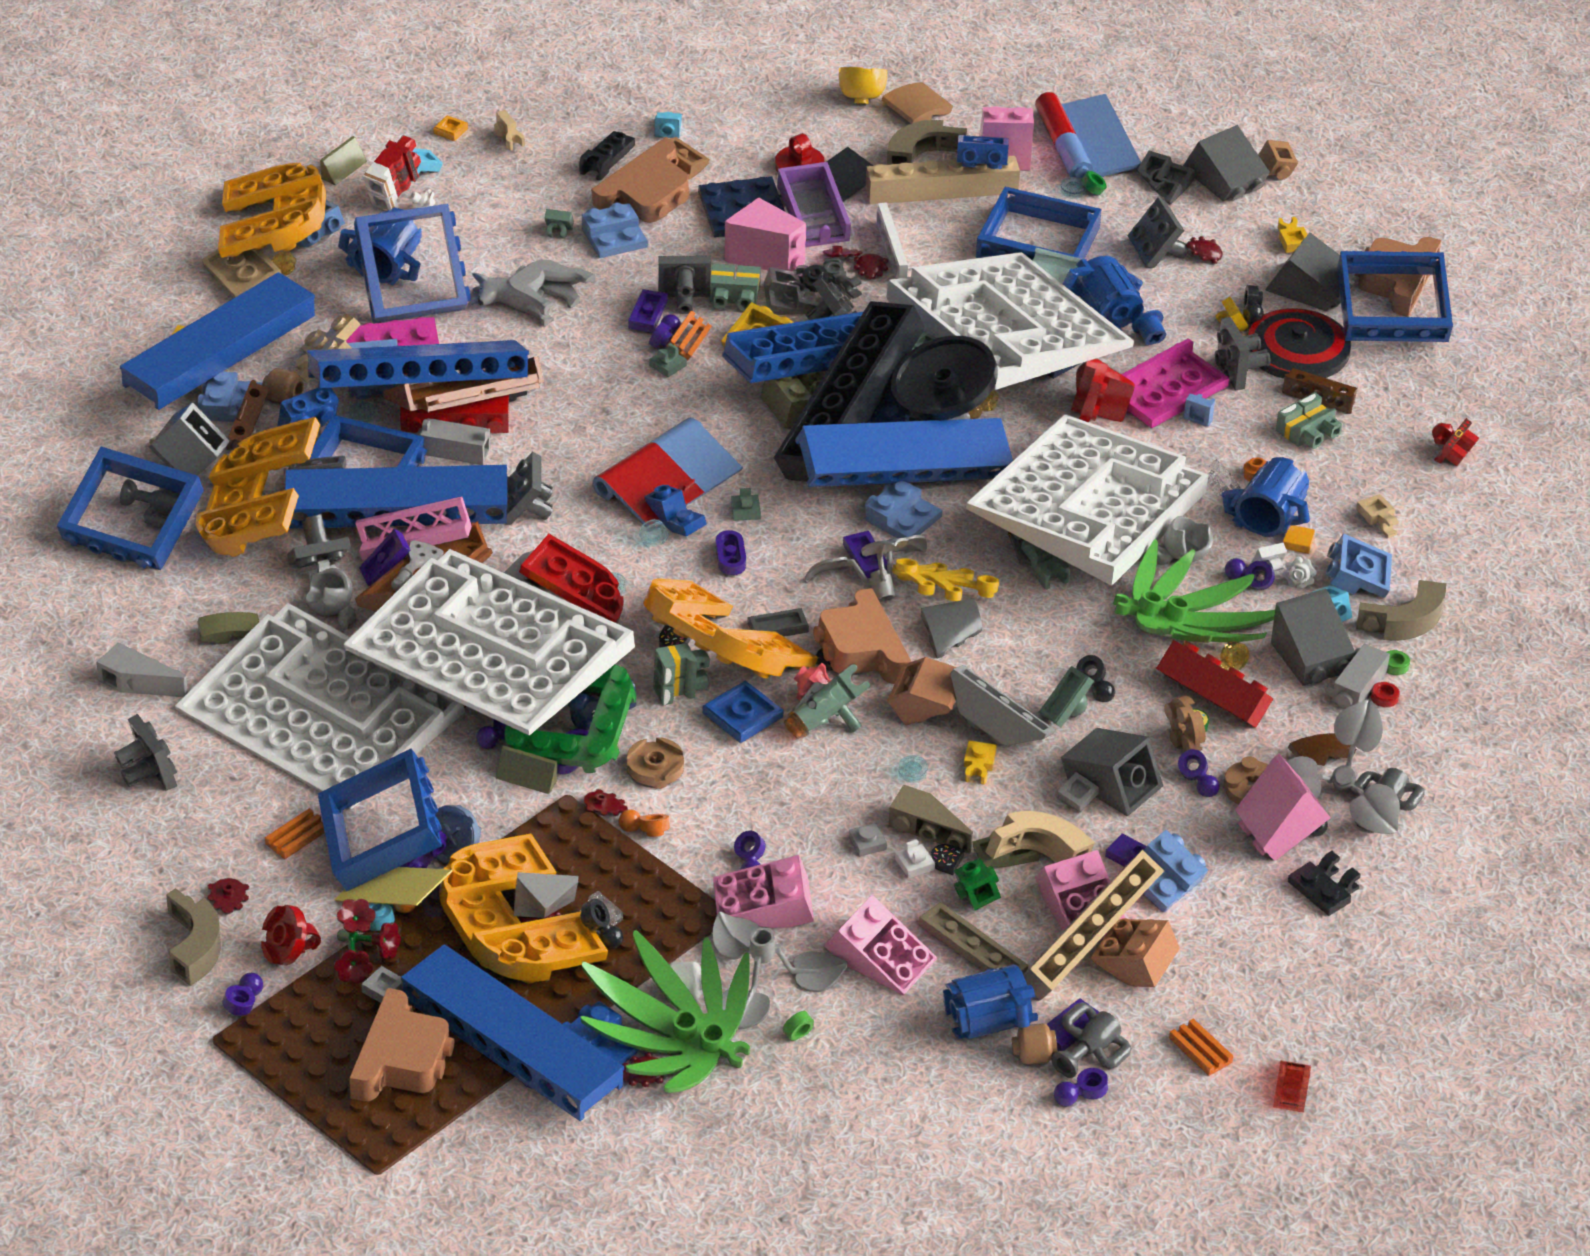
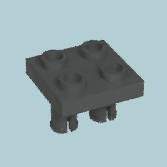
M1157 198L1127 235L1146 266L1150 268H1155L1167 252L1182 258L1188 251L1186 243L1177 240L1185 230L1166 201L1161 198Z
M658 256V292L667 293L668 297H677L678 313L689 314L693 310L692 297H710L711 256Z
M820 277L813 283L823 301L810 313L806 314L809 320L830 317L832 314L838 316L857 313L856 310L852 312L854 305L845 295L842 298L840 297L841 292L832 282L827 284Z
M1231 317L1221 319L1220 330L1217 331L1218 350L1214 354L1217 366L1222 367L1224 374L1229 377V382L1234 390L1245 389L1248 369L1269 366L1270 354L1267 352V349L1250 352L1251 350H1260L1261 340L1258 334L1242 336Z
M533 451L525 460L522 459L518 463L516 470L510 476H507V525H512L526 510L544 520L548 519L552 513L553 505L546 501L551 497L553 487L541 481V456Z
M322 515L307 517L305 521H302L307 545L293 548L287 554L289 565L297 563V568L312 566L317 562V559L324 558V560L328 559L329 562L341 560V557L345 556L344 553L351 548L349 537L330 541L326 537Z
M138 714L127 719L135 741L115 751V758L121 768H125L141 758L142 760L120 771L126 784L131 787L152 775L158 778L166 790L177 787L174 777L177 770L171 759L167 757L171 752L163 739L158 741L156 738L157 733L149 721L145 723Z

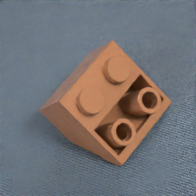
M928 657L904 664L887 702L906 726L916 722L922 723L928 718L939 714L945 715L954 708L956 701L951 672L957 667Z
M1122 918L1110 928L1091 958L1095 964L1127 985L1155 987L1180 947L1169 920Z

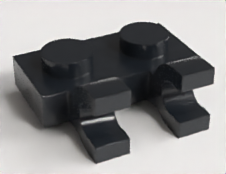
M1332 850L1323 856L1319 865L1315 866L1309 861L1288 875V883L1328 916L1351 903V893L1359 889V885L1355 881L1361 876L1352 867L1342 875L1338 883L1332 880L1330 877L1339 872V868L1334 864L1340 861V856Z

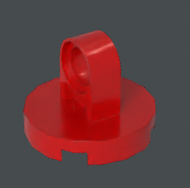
M800 133L789 139V147H785L775 156V170L778 173L779 168L825 162L824 156L820 151L812 147L806 134Z
M277 905L273 907L263 923L262 930L267 932L266 942L261 941V948L264 957L269 963L284 966L290 965L297 960L301 953H305V950L310 948L315 950L321 943V937L315 926L306 923L303 912L296 906ZM307 935H312V936L306 941V936H307Z

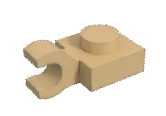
M506 110L496 112L494 129L496 135L499 138L502 137L506 142V148L510 151L513 150V143H519L520 146L524 147L525 137L516 129L514 119Z
M1381 494L1357 502L1356 510L1370 525L1378 523L1381 531L1387 538L1397 535V531L1393 528L1399 522L1394 516L1395 508Z

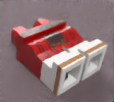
M402 135L397 143L389 140L385 145L386 148L363 175L372 205L385 211L392 210L395 207L399 208L397 203L398 197L402 192L410 188L411 181L416 182L419 178L416 168L421 163V159L417 153L412 152L416 147L414 139Z

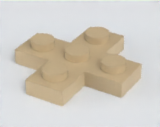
M347 314L339 316L332 322L331 329L327 333L319 329L311 332L305 338V344L301 349L306 353L308 350L352 348L346 340L361 324L354 317ZM305 354L296 361V367L292 371L297 372L301 380L307 383L311 378L308 377V355Z

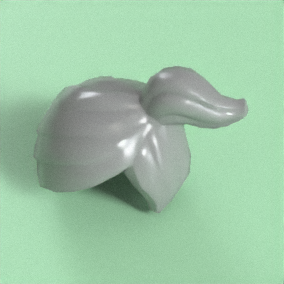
M1177 516L1169 524L1164 534V547L1158 545L1157 563L1166 564L1173 558L1180 559L1192 549L1195 550L1192 562L1205 557L1213 545L1210 525L1195 523L1187 517Z
M329 568L320 573H313L309 583L310 590L305 597L306 604L317 614L328 617L338 616L339 625L343 630H347L348 625L355 623L356 620L355 610L350 606L353 591L351 580L342 570L337 568Z

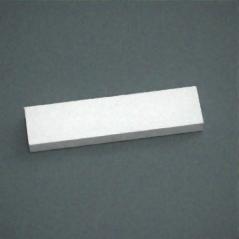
M887 202L878 203L876 225L894 278H905L908 275V263Z

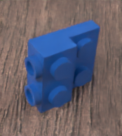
M958 135L957 162H962L961 166L977 167V163L987 164V168L1001 169L1002 165H1007L1009 138Z
M318 387L284 400L280 405L277 427L316 417L320 424L319 428H321L337 414L339 399L332 388Z
M600 1001L593 1006L585 1005L574 1022L563 1023L564 1026L621 1065L640 1051L639 1049L610 1040L581 1023V1016H586L622 1025V1016Z

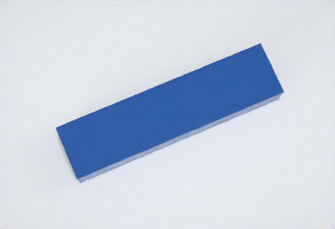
M277 272L120 365L122 386L125 388L132 387L153 401L155 408L160 410L315 316V295L280 272Z
M863 312L731 332L727 334L722 357L749 383L827 371Z
M516 340L306 351L308 355V377L317 378L319 380V388L528 377L529 350ZM515 364L520 367L518 371L508 369L509 367H515Z
M1001 418L807 425L802 427L801 432L796 437V443L800 444L809 477L807 481L808 487L888 484L900 481L910 483L994 479L1013 462ZM1000 468V470L998 471H991L993 469ZM977 469L976 471L967 473V471ZM951 470L949 473L942 474L944 471ZM929 471L925 474L917 475L920 472ZM902 472L900 475L892 476L895 473ZM879 473V474L876 475V476L867 477V476H869V475H871V474ZM850 474L853 475V476L848 477V478H842V477H844V476H846V475H850ZM830 475L824 479H817L821 476Z
M507 465L286 470L285 490L294 488L298 494L293 513H305L307 517L320 515L323 512L334 513L335 517L333 519H323L324 528L356 527L355 523L359 519H351L347 516L351 511L361 512L363 516L360 519L375 516V513L380 510L391 513L458 497L463 498L466 508L474 511V514L469 516L470 522L478 521L479 524H507ZM457 506L445 509L447 512L445 516L451 520L461 518ZM489 508H499L502 510V513L497 516H490L486 513V510ZM423 513L418 516L416 521L426 526L432 525L436 518ZM291 519L289 529L303 528L302 521ZM401 519L393 520L390 526H409V524ZM370 525V526H365V527H377V526H375V525Z
M445 944L401 977L403 992L408 997V1003L425 1015L445 1019L448 1022L451 1033L579 1121L585 1118L584 1113L614 1088L620 1090L623 1087V1065ZM415 990L420 1000L413 995L412 991ZM432 1002L439 1007L442 1015L434 1009ZM458 1021H460L464 1030L456 1024ZM477 1033L482 1036L486 1045L478 1039ZM502 1052H505L509 1061L503 1058ZM522 1064L528 1068L531 1076L525 1073ZM550 1083L554 1092L549 1090L546 1084ZM567 1095L574 1100L577 1108L569 1102Z

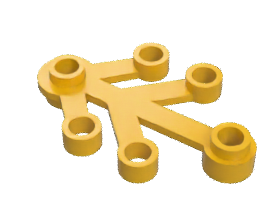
M909 558L897 559L896 564L892 567V572L897 575L898 579L904 581L912 580L918 584L917 592L922 595H933L935 584L945 590L944 597L950 601L961 600L962 588L955 585L976 589L978 595L985 598H992L994 593L998 592V578L990 575H980L977 577V581H973L974 571L968 568L947 571L948 566L946 564L935 562L918 565L917 561Z

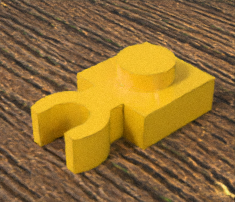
M1291 217V223L1289 224L1283 222L1282 218L1278 219L1279 239L1286 253L1294 252L1308 235L1304 227H1297L1298 220L1296 217Z
M968 740L964 758L966 782H970L971 776L978 775L981 777V784L984 785L986 783L987 771L993 770L997 744Z

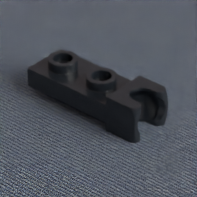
M613 131L594 149H588L581 155L579 161L580 174L585 175L589 171L598 172L596 180H602L609 173V169L635 146V138L623 132Z

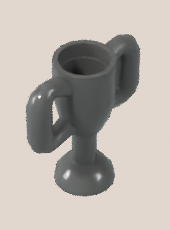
M126 479L121 488L120 503L123 506H128L135 500L150 503V507L143 515L144 522L150 526L162 528L167 518L153 514L158 511L169 516L180 493L160 487L159 490H155L152 493L138 490L134 481Z
M1388 768L1382 775L1373 771H1366L1360 775L1354 784L1364 792L1372 780L1376 784L1389 786L1398 796L1400 810L1404 811L1415 809L1424 797V788L1419 784L1410 783L1408 776L1397 768ZM1353 792L1355 796H1360L1358 793ZM1405 792H1412L1407 801L1400 800ZM1357 824L1359 828L1369 831Z
M1082 1002L1071 1008L1061 1021L1063 1028L1078 1039L1077 1045L1070 1052L1057 1051L1052 1055L1051 1060L1054 1068L1067 1078H1073L1078 1073V1060L1085 1054L1093 1053L1104 1067L1112 1069L1119 1066L1130 1055L1132 1048L1130 1043L1120 1036L1121 1026L1113 1015L1106 1011H1100L1097 1014L1090 1005ZM1085 1013L1089 1018V1022L1083 1029L1075 1027L1073 1023ZM1111 1043L1119 1045L1120 1048L1109 1058L1106 1057L1103 1051L1104 1048Z

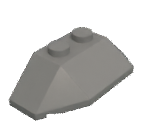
M965 665L952 670L951 678L959 713L966 718V722L977 729L981 728L988 733L989 738L996 744L1005 746L1042 740L1054 734L1055 729L1040 720Z

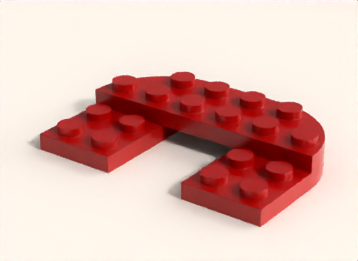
M548 534L521 564L519 573L557 594L567 602L618 624L624 605V597L620 595L618 590L619 582L606 567L555 536Z

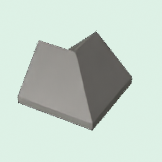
M518 872L514 896V916L545 918L573 902L578 885V876Z

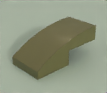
M225 612L199 617L197 624L200 639L206 642L227 644L231 636L244 638L259 623L258 613Z
M989 837L972 841L977 857L981 858L987 867L1002 868L1039 861L1038 851L1030 849H1018L992 859L985 852L990 841Z

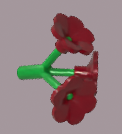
M346 899L342 903V909L337 912V920L343 924L344 928L337 932V939L348 942L349 949L344 951L342 957L334 962V969L338 972V978L343 982L351 980L354 983H361L364 981L365 975H369L373 971V965L369 962L368 954L364 951L355 952V943L358 941L372 942L373 945L379 947L380 957L384 959L394 958L397 954V948L401 943L398 925L393 922L383 923L380 933H374L372 936L360 935L356 932H367L370 929V923L376 917L375 911L369 908V903L365 899H358L356 901Z

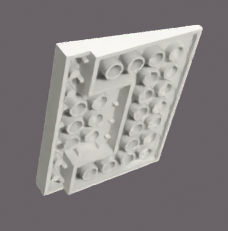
M1022 252L912 267L911 277L888 281L886 299L891 303L914 305L925 325L924 331L935 338L945 336L972 337L990 348L998 367V378L994 386L995 390L1133 347L1134 340Z
M1065 414L971 498L966 504V509L1112 586L1147 552L1154 539L1158 541L1165 534L1169 524L1177 516H1183L1206 493L1209 475L1185 467V456Z
M451 549L439 560L430 558L344 643L345 650L527 735L532 734L635 647L632 630Z
M289 603L274 617L267 614L175 705V709L319 792L411 748L417 754L465 713L463 704L345 650L344 643L350 638L349 636ZM357 804L349 807V809L352 810Z

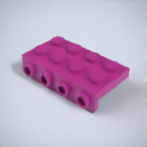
M418 317L412 320H392L386 323H366L360 325L346 342L355 343L397 339L398 346L439 344L435 318Z
M1189 338L1121 374L1135 385L1127 411L1150 428H1154L1183 412L1186 399L1190 393L1194 395L1202 394V398L1206 399L1229 385V377L1193 352L1194 342Z

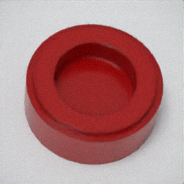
M1379 682L1372 687L1370 698L1374 704L1380 707H1392L1398 703L1400 691L1392 683Z

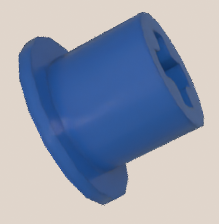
M1158 310L1147 311L1133 321L1131 326L1133 332L1141 334L1146 345L1160 343L1167 335L1161 324L1164 318L1163 314Z

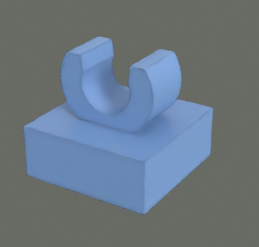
M1190 393L1185 403L1184 419L1208 427L1213 421L1215 399L1208 400L1202 398V394L1194 395Z

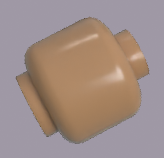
M275 368L263 379L262 385L270 388L267 399L271 402L281 404L282 401L304 392V382L295 371Z
M1044 1023L1030 1024L1024 1028L1019 1027L1017 1036L1011 1038L1013 1055H1019L1020 1061L1024 1065L1049 1063L1052 1055L1057 1052L1055 1030H1050L1049 1026Z

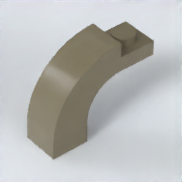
M924 120L909 124L898 130L890 139L887 150V165L913 163L918 155L928 151L957 152L958 135H967V128L943 126L944 120Z
M1419 580L1416 597L1411 602L1400 606L1360 602L1356 629L1369 632H1384L1383 640L1389 641L1412 639L1429 632L1436 626L1442 616L1447 583Z
M175 888L166 894L168 914L191 933L184 941L169 950L170 970L188 985L192 986L211 971L219 958L221 951L219 918L216 910L206 898L195 903L190 896H185Z

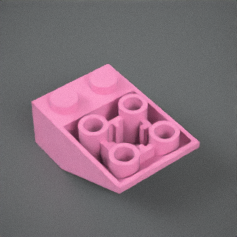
M1098 850L1044 866L1035 877L1044 902L1063 930L1072 923L1110 882ZM1106 934L1097 943L1102 942Z
M799 855L713 877L717 914L723 912L733 917L751 920L760 927L788 928L814 922L809 881Z
M873 895L823 945L831 954L847 961V967L902 995L912 987L937 959Z

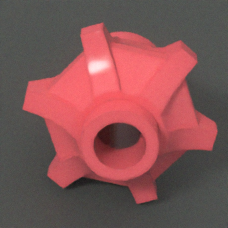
M823 663L817 667L807 669L803 666L794 677V680L798 682L796 698L800 701L815 682L827 684L831 681L826 673V666Z

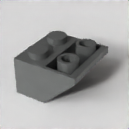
M192 402L171 417L149 448L168 467L198 476L220 455L230 440Z

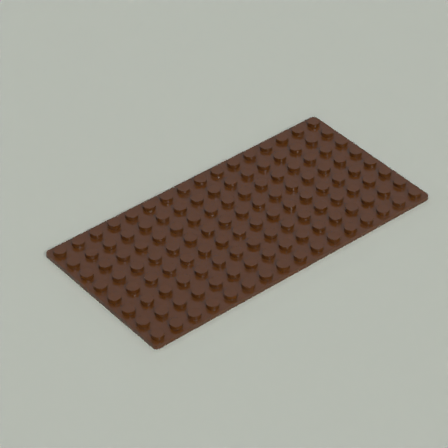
M564 795L501 839L532 834L555 869L556 875L578 876L575 900L558 910L561 915L581 912L582 905L593 899H599L606 905L610 915L609 924L615 925L622 930L623 942L616 949H607L606 960L589 964L638 988L651 977L637 951L633 940V932L637 930L670 964L713 933V926L717 917L716 901L593 811L588 812L587 807L573 796ZM440 884L415 906L411 912L399 913L395 911L393 913L395 917L394 923L398 925V933L401 936V943L397 948V954L394 958H381L379 947L373 945L372 942L358 941L355 943V952H366L369 956V962L373 965L372 973L365 975L364 981L381 966L402 977L445 944L561 1024L564 1022H574L578 1018L580 1010L587 1004L593 1006L600 1001L609 1008L614 1005L582 970V965L554 970L551 972L550 980L536 981L534 983H525L522 980L511 979L482 967L479 961L471 954L445 913L439 898ZM515 889L501 891L514 911ZM368 930L367 932L363 933L362 935H370V936H372L374 933H380L381 930H379V931H371V930ZM598 930V931H595V932L597 933V935L599 936V935H600V931H599V930ZM347 944L251 1010L249 1014L244 1015L213 1037V1044L373 1174L380 1175L515 1076L449 1031V1037L454 1038L453 1052L451 1056H446L443 1077L436 1080L432 1090L426 1093H418L386 1086L371 1101L351 1099L350 1076L381 1003L362 992L363 982L354 983L351 980L343 982L338 978V972L334 969V962L342 957L344 951L349 950ZM415 990L412 991L413 995L420 1000ZM432 1002L434 1009L442 1015L439 1007ZM413 1006V1012L424 1014ZM458 1021L456 1024L464 1030L462 1024ZM477 1033L478 1039L486 1045L485 1040ZM502 1052L503 1058L509 1061L505 1052Z

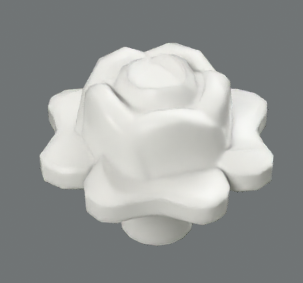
M428 188L424 192L416 193L413 191L408 197L413 204L412 209L433 206L435 204V201L432 199L434 193Z
M1297 556L1293 561L1285 564L1287 570L1283 572V577L1288 580L1290 587L1297 586L1298 589H1304L1307 585L1314 584L1313 576L1316 575L1317 570L1312 567L1310 559L1303 561L1300 556Z

